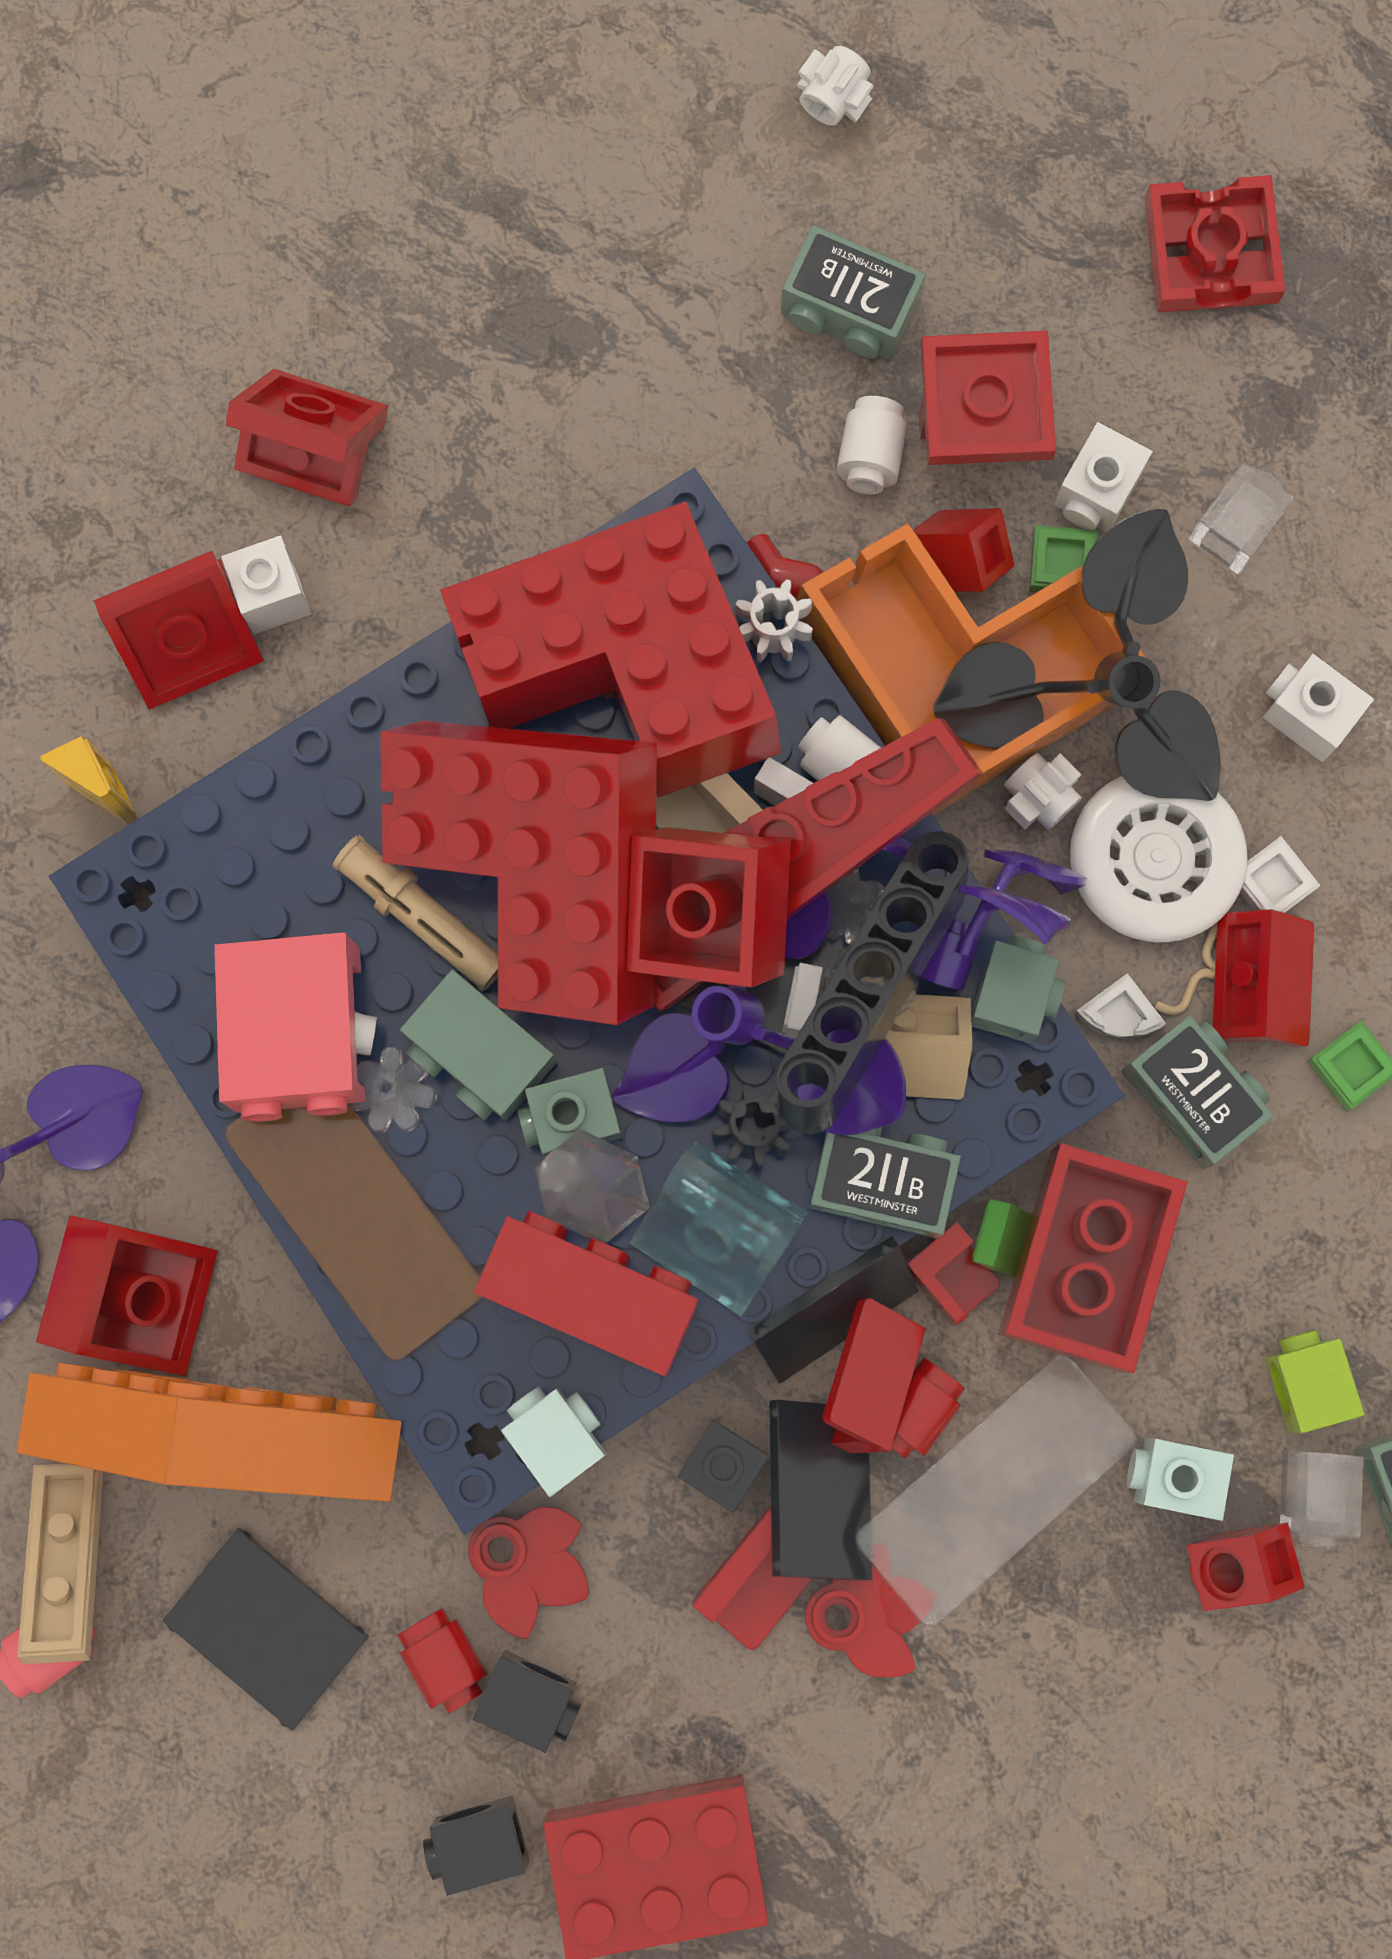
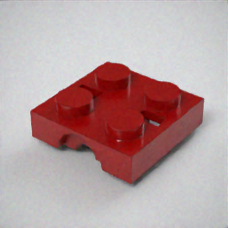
M1272 175L1239 177L1227 187L1207 192H1200V189L1188 190L1184 187L1183 182L1149 185L1145 196L1157 313L1279 304L1285 293ZM1262 239L1263 250L1241 252L1243 247L1247 245L1248 240ZM1186 245L1187 256L1167 257V246Z

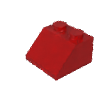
M69 1215L36 1343L76 1355L186 1376L218 1250Z

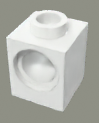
M281 535L221 556L241 615L254 635L312 615L293 558Z

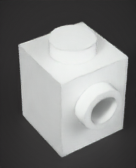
M1097 422L1062 483L1054 505L1063 510V515L1067 520L1082 529L1094 531L1098 528L1103 532L1108 531L1123 509L1153 451Z
M1312 654L1300 670L1288 664L1265 694L1275 700V702L1262 718L1323 763L1340 745L1374 699L1316 655Z

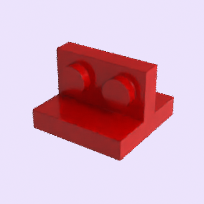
M1048 330L922 336L920 347L923 397L919 411L920 439H926L928 465L1053 460L1056 453Z
M272 369L229 401L226 426L240 430L234 469L350 507L358 499L368 443L384 429L389 405L281 370Z
M213 550L94 600L98 615L149 710L264 661L260 648L248 624L241 615L221 559H216Z

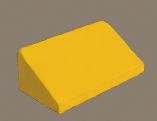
M80 736L40 756V760L69 787L127 824L136 820L135 816H137V813L114 766L87 738L84 739Z

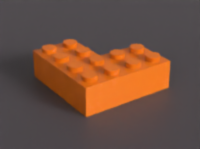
M908 523L862 549L855 564L849 557L802 584L796 599L797 602L802 599H811V612L806 617L799 619L800 622L806 623L813 628V641L885 746L936 719L933 714V704L953 667L965 653L982 644L991 642L1008 643L1024 651L1033 661L1035 667L1034 683L1094 679L1099 663L1106 656L1122 652L1123 649L1114 626L1116 613L1097 611L1091 608L1084 600L1081 587L1083 565L980 627H977ZM852 580L855 586L848 589ZM1140 650L1138 655L1145 657L1142 651ZM1099 693L1040 694L1036 696L1043 708V722L1001 748L984 747L959 738L984 774L932 812V815L934 816L1114 707L1116 704L1107 702Z
M58 1363L56 1375L29 1372L16 1453L165 1485L390 1502L402 1421L376 1417V1403L337 1399V1397L309 1393L290 1394L283 1391L253 1387L235 1388L228 1385L191 1381V1379L154 1375L153 1373L140 1371L106 1370L92 1366Z

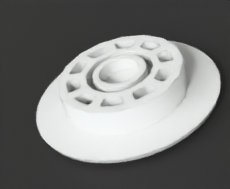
M1120 776L1098 790L1082 809L1072 833L1070 864L1072 870L1087 878L1085 886L1079 888L1078 891L1086 905L1103 923L1115 931L1134 939L1156 943L1174 942L1191 938L1204 932L1221 920L1230 910L1245 880L1247 845L1242 826L1235 812L1219 793L1211 801L1157 798L1135 790ZM1153 812V820L1141 822L1140 813ZM1166 814L1173 815L1181 819L1182 822L1179 825L1165 820ZM1122 822H1125L1130 828L1125 837H1122L1117 830V827ZM1192 828L1200 842L1193 844L1186 831ZM1110 846L1118 850L1117 860L1110 858ZM1204 855V868L1195 867V856ZM1115 873H1119L1121 875L1122 879L1126 883L1125 886H1123L1119 882ZM1187 880L1198 884L1193 892L1182 887ZM1135 891L1146 896L1147 900L1133 895V892ZM1171 895L1174 901L1163 903L1160 897Z

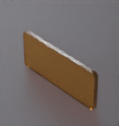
M347 1103L348 1111L338 1115L307 1114V1107L282 1109V1118L272 1121L254 1122L242 1120L241 1117L238 1118L226 1130L227 1142L389 1358H405L482 1298V1296L473 1293L480 1276L349 1103Z

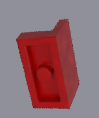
M1267 909L1226 913L1217 922L1212 1027L1218 1032L1224 1042L1273 1041L1293 1047H1306L1309 1045L1314 924L1312 921L1277 910Z
M871 1298L860 1299L856 1304L823 1413V1421L836 1428L831 1444L851 1454L891 1451L926 1331L925 1327Z
M771 1504L692 1602V1606L712 1623L714 1621L719 1623L749 1650L758 1648L812 1581L809 1578L772 1577Z

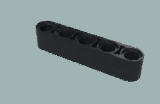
M942 831L928 832L913 842L780 1063L776 1074L780 1115L785 1124L794 1131L803 1134L820 1133L830 1128L837 1120L961 908L966 893L958 892L960 884H968L969 859L965 845L953 834ZM931 869H942L948 871L951 875L942 879H934L926 876L924 873ZM909 921L916 923L921 928L914 932L903 933L896 931L892 926L899 922ZM868 975H880L889 980L887 984L874 988L864 986L859 981ZM838 1029H847L858 1035L848 1043H835L826 1038L830 1032ZM808 1084L820 1086L825 1090L820 1097L814 1100L799 1099L792 1094L796 1088Z

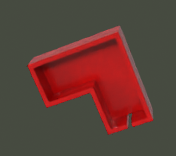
M686 501L440 589L490 727L509 729L615 690L635 741L657 743V798L782 753L775 711Z
M424 720L380 731L381 791L393 792V801L382 804V863L498 877V1008L618 1025L654 1007V975L626 971L631 838L632 835L656 830L657 743Z

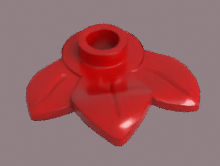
M537 1507L518 1520L507 1516L492 1517L480 1524L470 1537L468 1557L472 1568L484 1579V1608L503 1630L513 1636L527 1639L530 1636L536 1622L539 1604L545 1606H566L588 1598L589 1588L584 1570L577 1559L566 1550L577 1537L582 1523L566 1511L555 1507ZM505 1537L512 1542L514 1552L511 1559L500 1562L491 1556L489 1546L494 1538Z
M872 1544V1580H833L832 1584L821 1587L811 1596L807 1603L805 1624L810 1636L816 1643L829 1650H844L852 1664L860 1672L873 1677H899L911 1673L915 1669L912 1653L901 1635L908 1633L923 1620L933 1606L935 1597L933 1593L914 1580L901 1576H888L889 1560L886 1546L884 1544ZM837 1603L844 1605L850 1614L848 1625L841 1630L831 1629L825 1621L827 1609Z

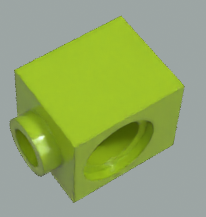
M1312 1330L1279 1340L1282 1352L1264 1357L1288 1433L1302 1434L1365 1415L1341 1338L1320 1341L1318 1331Z

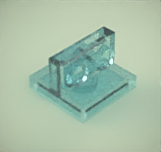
M695 1141L688 1152L685 1150L673 1167L629 1244L675 1274L691 1281L692 1285L739 1316H742L791 1242L807 1212L733 1164L730 1166L727 1164L726 1159L700 1142Z

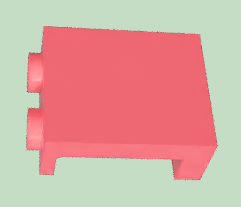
M346 932L215 945L219 1102L234 1112L241 1113L242 1120L254 1122L277 1120L282 1118V1109L307 1107V1114L338 1115L348 1111L347 1103L366 1101L365 1087L358 1082L353 987V974L361 973L360 947Z

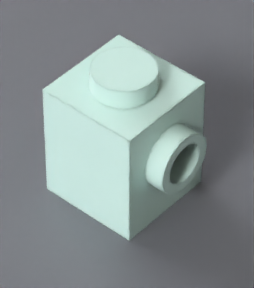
M538 1386L506 1410L514 1421L501 1431L549 1497L607 1454L592 1433L601 1424L578 1392L567 1399L560 1389H555L546 1396Z
M1145 1437L1143 1450L1134 1449L1128 1467L1127 1487L1136 1489L1134 1502L1223 1521L1234 1455Z

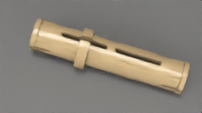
M361 835L355 836L345 845L334 860L333 868L341 871L376 901L374 909L383 916H388L391 913L428 944L432 950L441 955L472 981L481 992L487 990L498 978V952L467 927L458 917L449 912L416 884L418 880L417 875L408 868L401 871L393 864L382 863V855L369 845Z

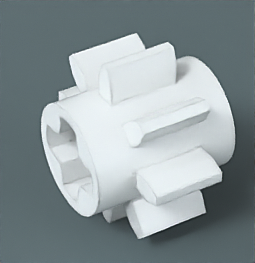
M835 46L832 50L830 49L826 57L814 49L798 72L801 80L797 86L803 90L799 98L802 107L813 118L826 125H836L844 114L850 120L857 122L872 100L869 93L874 86L867 81L871 74L870 68L857 53L846 47Z
M786 579L781 588L769 589L766 588L761 580L756 581L755 588L756 597L752 603L745 600H737L735 613L740 618L750 621L739 628L745 642L752 640L756 645L757 661L762 662L767 653L781 652L782 657L786 661L792 660V644L795 638L801 641H810L812 638L813 628L806 623L798 621V619L806 617L811 612L812 601L811 599H802L797 602L792 594H790V580ZM772 611L777 620L785 618L784 628L776 630L771 622L763 623V614Z
M1037 752L1005 782L1004 786L1013 797L1007 802L1008 805L1004 809L1025 830L1036 820L1049 831L1082 799L1072 788L1082 774L1061 753L1050 763Z

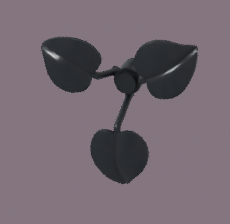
M1153 509L1123 519L1106 531L1087 554L1081 572V587L1084 600L1091 608L1097 611L1116 612L1114 626L1123 645L1122 652L1112 653L1099 663L1094 679L1034 683L1035 667L1033 661L1024 651L1008 643H985L965 653L955 664L933 704L934 717L936 719H945L956 736L964 741L984 747L1001 748L1043 722V708L1036 695L1045 693H1099L1107 702L1133 709L1134 714L1138 717L1137 720L1123 727L1116 740V765L1126 783L1145 795L1157 798L1214 800L1219 788L1221 760L1218 738L1211 717L1205 707L1189 694L1177 690H1167L1156 696L1160 688L1159 671L1151 660L1138 655L1140 645L1134 641L1127 625V617L1136 623L1144 625L1156 624L1165 620L1177 611L1187 592L1188 567L1186 557L1173 530L1168 511L1165 509Z

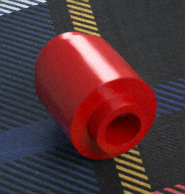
M924 1357L914 1369L891 1448L905 1459L908 1458L913 1449L925 1457L960 1409L961 1405L957 1400L965 1390V1387Z
M444 1608L432 1613L397 1635L405 1649L399 1654L430 1709L443 1703L449 1714L483 1693L477 1681L488 1673L457 1619L450 1621Z

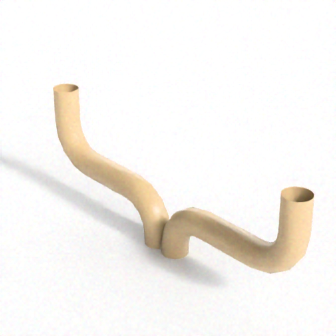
M1217 923L1210 927L1201 952L1203 962L1210 969H1199L1193 973L1178 1005L1169 1006L1157 1001L1154 1007L1155 1010L1172 1016L1183 1013L1190 1005L1199 981L1202 978H1214L1216 961L1211 957V950L1217 938Z

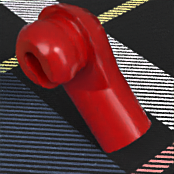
M767 534L756 535L747 542L777 588H781L786 579L791 581L790 594L795 599H797L802 584L823 573L818 566L812 563L783 558Z

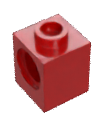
M1288 1522L1221 1532L1187 1545L1191 1561L1190 1575L1194 1586L1198 1590L1203 1611L1271 1603L1305 1588ZM1237 1560L1243 1569V1575L1238 1568Z

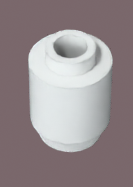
M864 396L856 401L855 409L847 414L836 472L843 480L847 481L846 485L855 492L871 495L878 494L883 491V488L891 487L897 483L908 425L903 418L904 408L892 399L881 396Z
M841 715L834 719L831 724L821 717L798 745V748L806 754L800 763V767L819 781L834 772H840L852 766L855 761L881 747Z

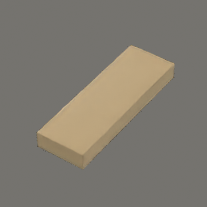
M71 1464L33 1466L17 1654L22 1664L90 1660L103 1471Z

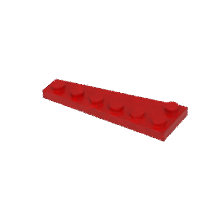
M937 718L855 761L852 766L840 772H834L807 786L806 790L773 807H767L748 817L747 821L724 833L791 840L787 906L788 920L984 773L946 720ZM654 975V1004L659 1011L669 1009L705 981Z

